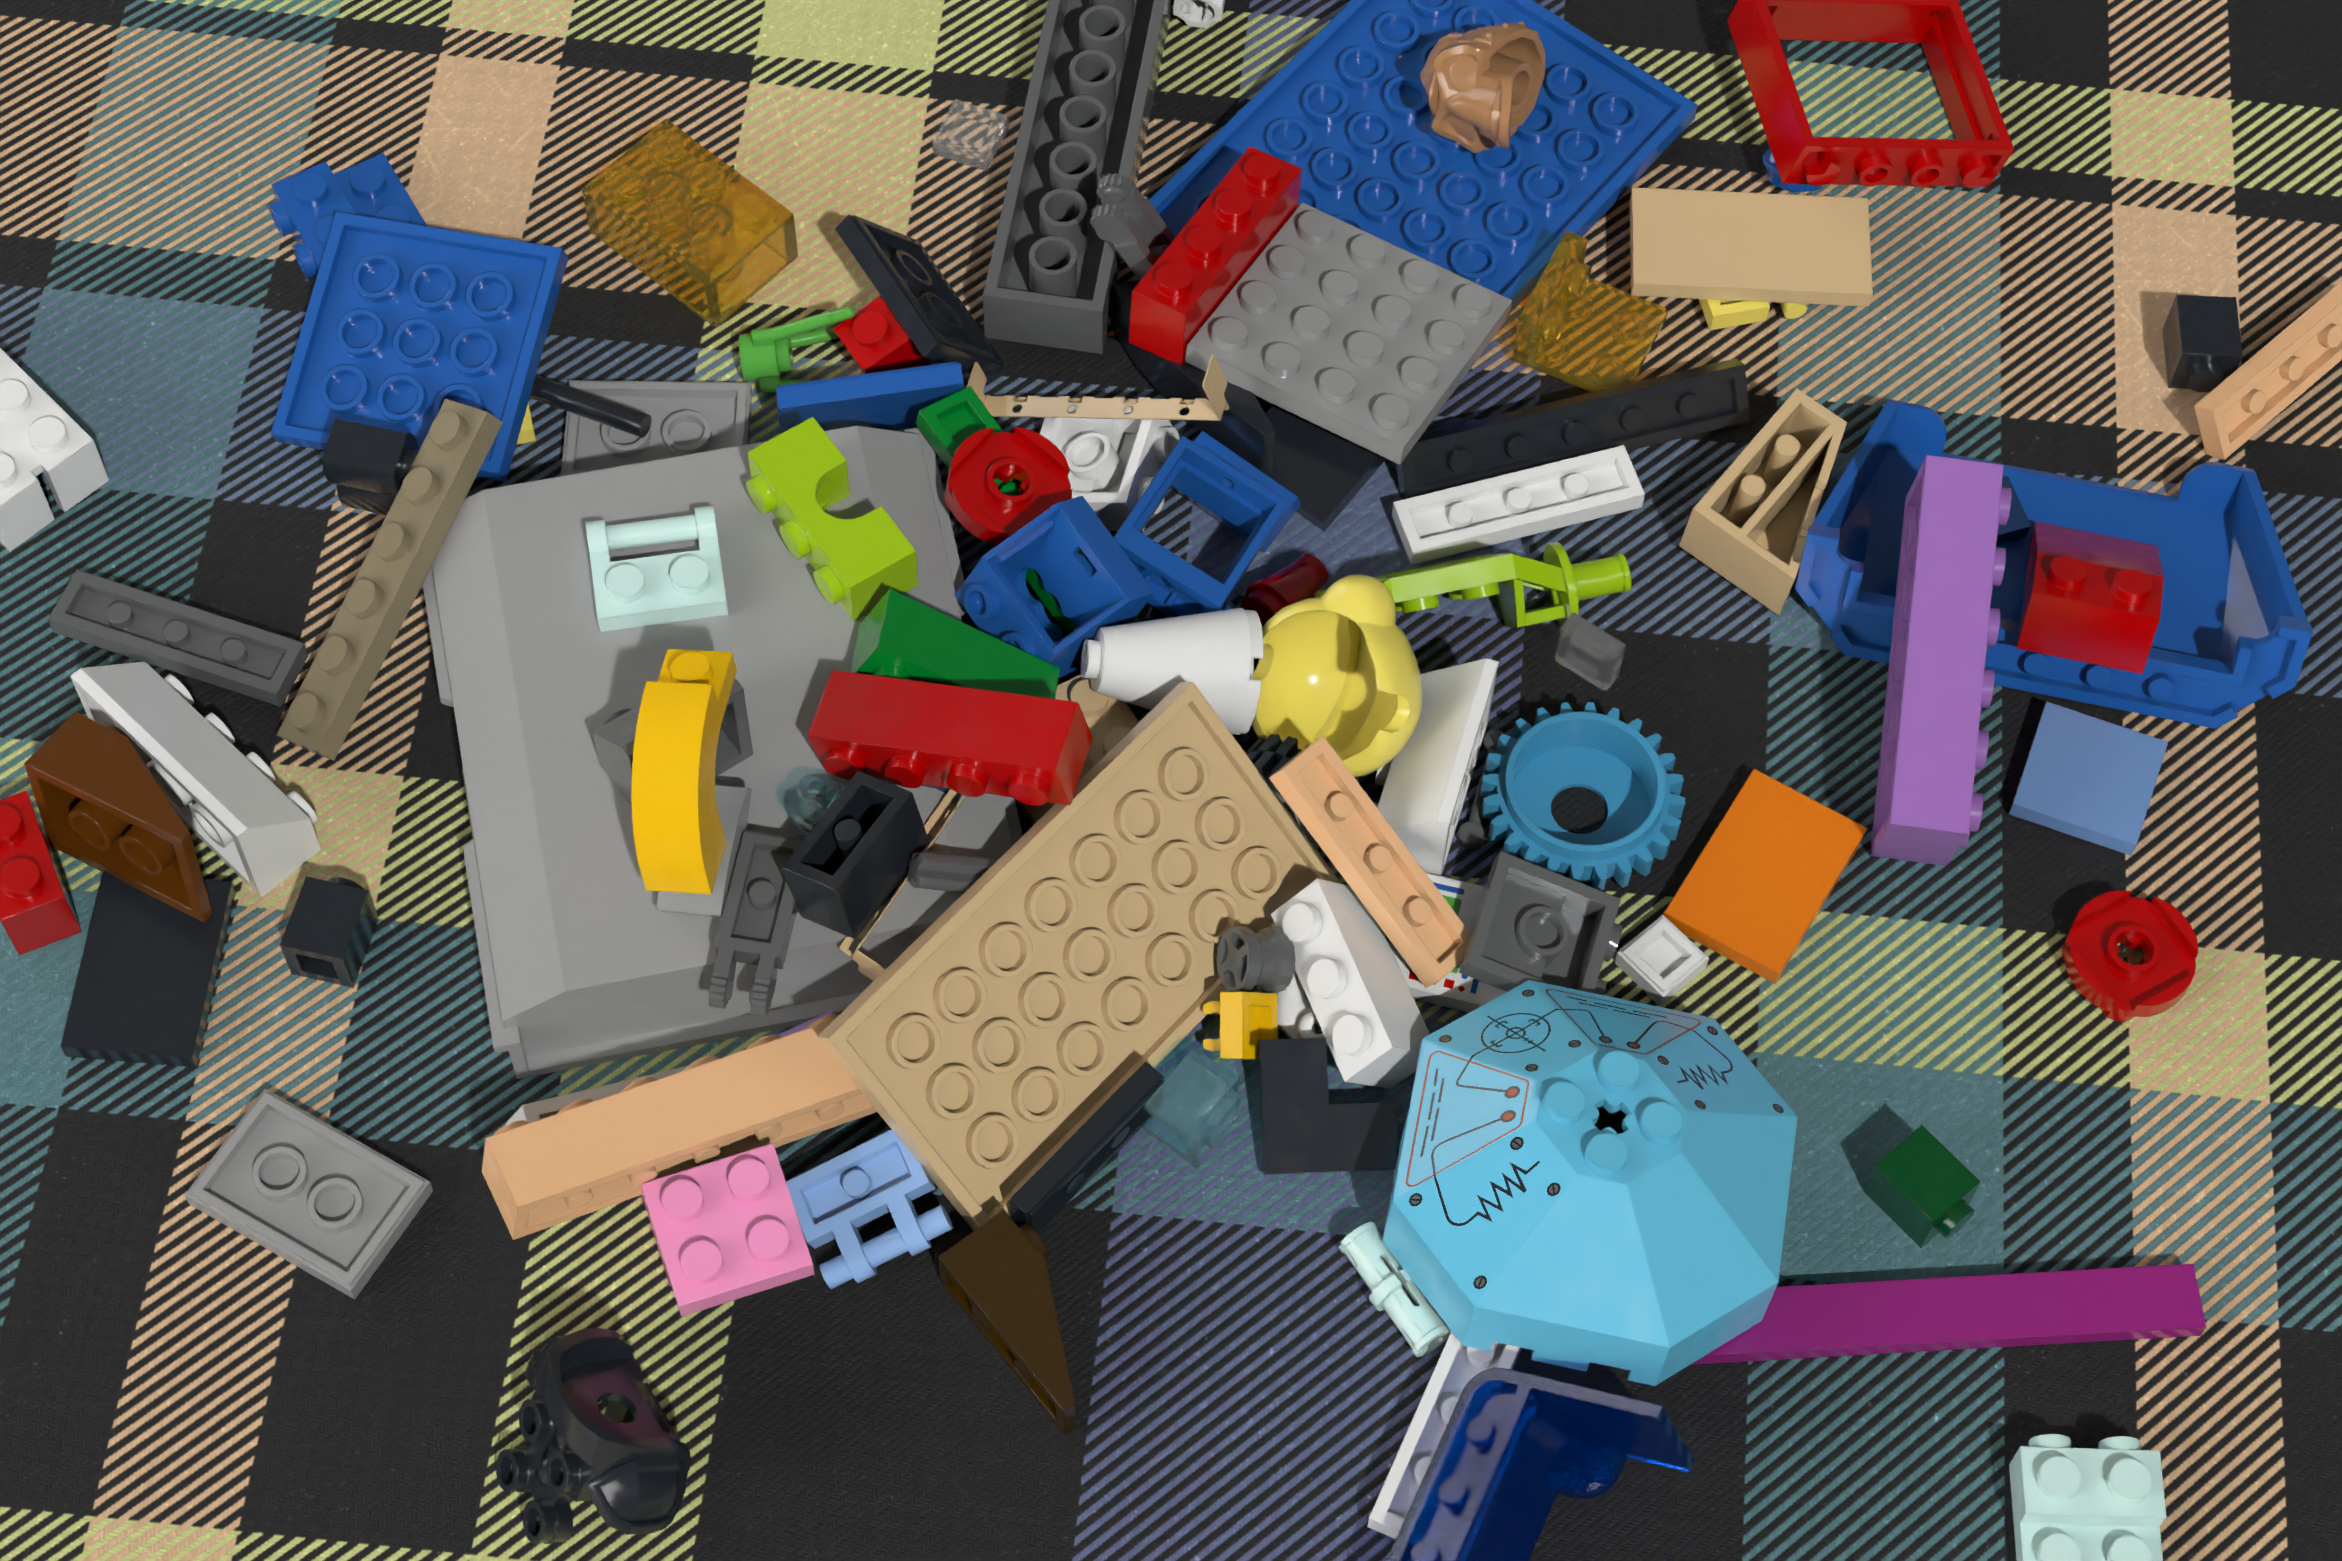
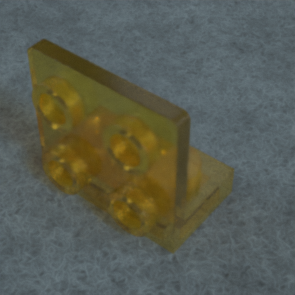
M1565 231L1518 318L1512 360L1591 392L1633 383L1666 321L1668 311L1663 306L1637 296H1631L1630 293L1589 278L1592 267L1584 264L1588 239Z

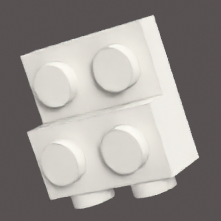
M1071 406L1068 409V413L1076 412L1077 407ZM1127 407L1124 409L1123 413L1130 414L1133 411V408ZM1045 418L1040 431L1042 436L1058 447L1067 460L1070 468L1068 478L1071 484L1072 498L1083 496L1108 531H1118L1180 441L1178 431L1169 420ZM1164 499L1154 514H1158L1161 511Z

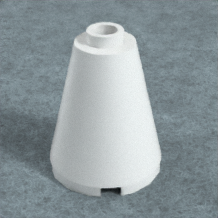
M1235 608L1100 627L1095 634L1094 640L1086 639L1084 641L1081 653L1082 678L1091 679V686L1094 692L1152 710L1180 682H1194L1230 733L1246 734L1254 720L1260 697L1262 680L1253 679L1254 658L1263 659L1262 625L1256 611Z

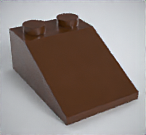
M74 712L24 763L50 846L101 872L106 871L147 895L205 923L213 913L190 831L128 737L111 723L102 722L100 724Z

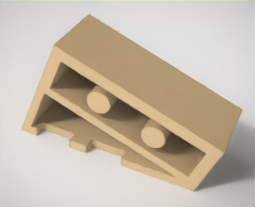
M1796 389L1693 508L1679 546L1771 611L1780 615L1795 581L1808 528L1816 518V513L1847 422L1799 389Z

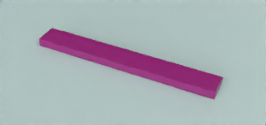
M2194 1264L1776 1287L1761 1322L1690 1365L2201 1336L2206 1329V1323Z

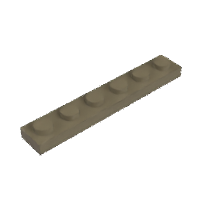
M448 399L444 400L323 643L318 649L317 655L295 699L289 707L288 713L276 734L278 737L295 746L330 760H335L503 424L502 421L489 412Z

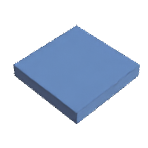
M2046 701L2009 815L2132 856L2140 836L2168 742Z

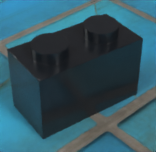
M860 771L854 775L782 866L801 917L856 939L909 870L911 855L915 852H923L930 843L913 793Z

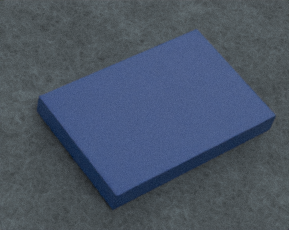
M950 362L780 385L779 388H776L780 434L811 417H814L824 431L851 426L892 431L918 427L916 419L919 410L964 389L961 363Z

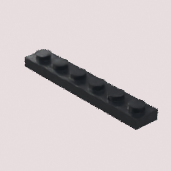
M1734 358L1424 432L1400 465L1396 463L1401 498L1404 500L1622 445L1625 446L1626 451L1750 422L1745 364Z

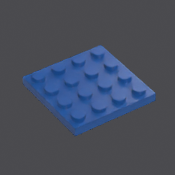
M336 212L270 434L279 443L325 451L334 420L341 418L412 433L416 437L420 449L444 400L448 399L487 411L503 422L476 477L506 482L569 257L560 247Z

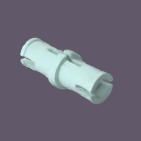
M1367 1222L1349 1233L1341 1241L1339 1249L1347 1256L1372 1291L1369 1300L1376 1310H1385L1411 1346L1412 1352L1416 1357L1424 1356L1443 1344L1449 1338L1451 1330L1382 1242L1383 1236L1378 1231L1377 1225L1374 1222Z

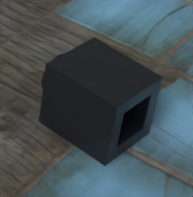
M2176 295L2162 329L2168 388L2211 392L2237 370L2243 357L2236 297Z
M306 876L280 943L291 974L354 988L379 921L369 890L346 878L332 877L325 881Z

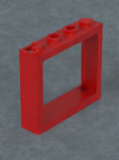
M1738 0L1727 19L1782 184H1810L1814 186L1835 184L1863 185L1866 187L1877 185L1989 187L2014 151L1958 0ZM1780 40L1921 43L1956 140L1813 137Z

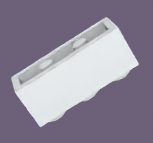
M1316 879L1271 913L1276 927L1283 928L1284 934L1293 942L1296 959L1295 971L1344 1082L1392 1089L1416 1071L1422 1039L1430 1035L1383 930L1349 885Z

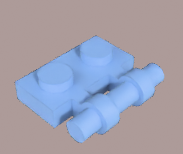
M892 1129L786 1182L807 1243L814 1249L834 1239L838 1244L841 1254L819 1265L822 1276L830 1289L853 1278L857 1283L877 1275V1266L908 1251L912 1256H915L932 1247L930 1240L953 1229L950 1218L942 1205L918 1216L912 1200L936 1188L922 1164L913 1157ZM890 1212L896 1227L867 1242H863L857 1228Z

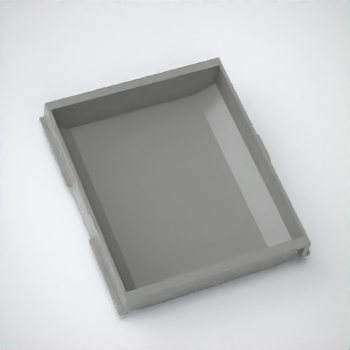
M851 426L824 431L847 460L850 496L827 509L826 513L840 519H854L882 506L914 547L917 554L919 585L903 595L962 622L961 617L967 612L955 597V594L964 583V577L949 511L944 501V490L935 450L921 430L913 428L907 429L905 432ZM767 441L481 490L464 500L423 582L439 695L442 704L454 708L463 764L462 772L473 837L463 847L493 1048L495 1053L509 1051L517 1079L794 1027L830 1010H833L834 1014L840 1015L873 982V980L858 971L859 964L839 949L846 938L845 935L801 917L797 909L783 969L777 970L776 987L768 1015L751 1014L749 995L752 983L755 982L758 965L736 962L733 993L726 1008L710 1007L708 1000L709 990L716 962L714 945L721 918L664 913L656 910L658 891H646L637 860L633 834L632 807L600 766L593 732L601 728L611 715L623 709H633L641 704L646 681L658 680L667 649L733 652L737 667L735 679L744 689L753 755L715 777V785L752 789L747 831L804 840L850 782L848 779L837 777L825 771L807 735L831 671L850 672L860 624L868 614L853 621L839 602L831 605L820 592L813 575L815 570L805 556L798 560L788 550L779 530L781 524L772 512L764 515L753 503L746 488V481L751 479L748 451ZM713 505L729 615L600 632L585 522L605 520L606 526L677 517L695 514L694 508ZM699 539L610 551L611 562L700 550ZM880 779L913 793L924 825L946 796V793L935 788L925 786L906 788L890 780ZM957 793L952 802L958 805L964 795ZM985 793L979 797L967 796L928 852L999 860L1023 836L1015 799L1013 797ZM948 815V816L946 817V819L944 820V822L942 823V825H941L940 827H942V826L944 825V823L946 822V820L948 819V817H949L950 815ZM928 834V839L931 843L934 838ZM907 882L859 951L887 969L964 893L914 888ZM895 887L883 902L885 906L888 905L898 888ZM878 916L875 918V920L873 921V923L870 925L869 929H871V927L874 925V923H875L876 920L878 919ZM856 937L848 949L854 953L862 940Z

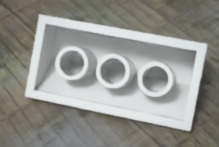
M145 661L80 668L70 676L88 718L100 724L102 722L111 723L128 737L184 824L261 898L321 850L313 827L318 818L310 805L295 791L286 796L273 783L276 782V778L273 772L256 753L250 752L244 756L232 744L235 743V739L232 733L216 715L209 713L203 717L193 708L194 700L191 694L175 676L169 674L163 679Z

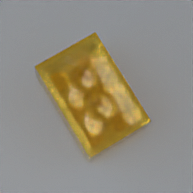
M668 119L663 120L582 188L590 233L715 328L798 257L794 214Z

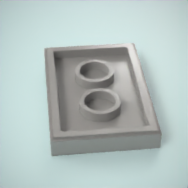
M570 380V387L651 415L652 422L647 435L641 438L567 411L561 476L747 445L750 441L751 383Z
M264 1089L186 1192L185 1197L189 1205L349 1297L356 1299L429 1198L433 1188L430 1181L269 1090Z

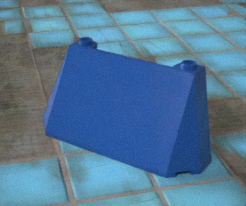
M1889 399L1813 524L1808 528L1795 589L1808 607L1813 606L1830 629V637L1843 655L1889 664L1905 499L1926 455L2001 464L1944 453L1946 426L1942 417L1929 407ZM2219 462L2199 464L2184 476L2178 496L2172 497L2001 464L2004 465L2002 477H2009L2031 527L2024 538L1996 544V547L2006 549V562L2002 583L2000 586H1993L1990 608L2000 609V626L1997 641L1994 647L1987 646L1984 668L1994 670V685L2215 729L2237 718V711L2270 694L2274 699L2296 687L2313 631L2306 618L2257 474L2253 469ZM2035 521L2158 546L2164 574L2161 615L2143 674L2016 648L2032 530Z

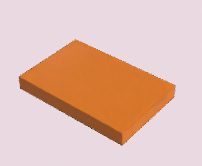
M1754 769L1665 910L1664 916L1685 936L1776 984L1863 841L1867 828Z

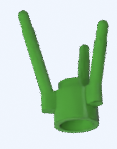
M851 306L773 328L755 329L751 333L740 334L739 355L745 382L759 380L761 393L776 392V388H779L780 385L803 383L804 381L782 378L783 372L793 371L792 348L839 339L833 328H819L854 317L855 309Z

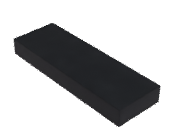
M1145 1062L1009 1199L1010 1218L1018 1227L1026 1223L1038 1234L1163 1107L1164 1076Z

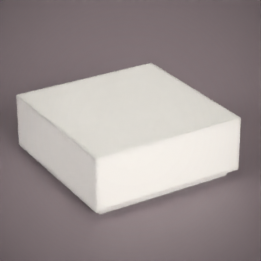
M1662 915L1617 953L1615 964L1661 1007L1706 969L1709 958Z

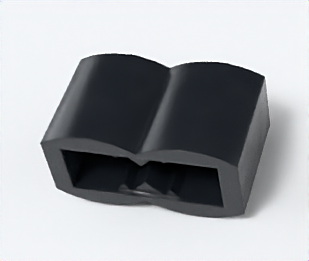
M336 418L322 457L323 470L326 479L330 483L336 484L338 497L343 506L387 515L420 449L417 439L412 433Z

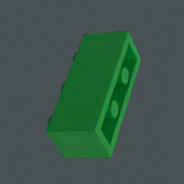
M889 589L860 624L850 672L1055 699L1060 668Z

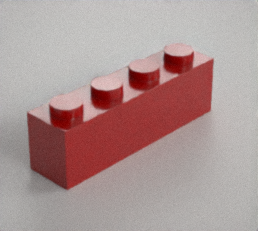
M1249 146L1133 289L1129 343L1166 360H1171L1180 365L1184 363L1187 344L1297 210L1302 168Z
M837 670L831 671L807 735L825 771L843 779L851 780L860 771L878 779L890 780L906 788H919L922 785L949 788L969 797H979L984 793L1007 796L1033 806L1044 805L1046 802L1071 805L1093 740L1078 702Z

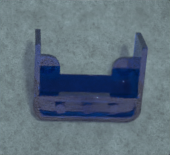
M1506 1368L1487 1369L1475 1375L1465 1385L1386 1561H1529L1557 1493L1578 1499H1590L1604 1494L1618 1480L1627 1457L1688 1473L1691 1472L1695 1460L1661 1405Z

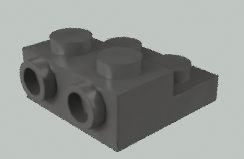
M1500 851L1492 863L1459 973L1507 992L1528 980L1604 995L1606 981L1598 979L1603 960L1606 962L1610 961L1621 938L1622 926L1614 923L1621 899Z

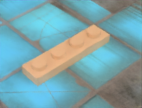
M2342 281L2194 405L2206 455L2223 460L2228 458L2342 360Z
M1324 736L1308 745L1269 777L1425 988L1440 982L1462 962L1471 933Z

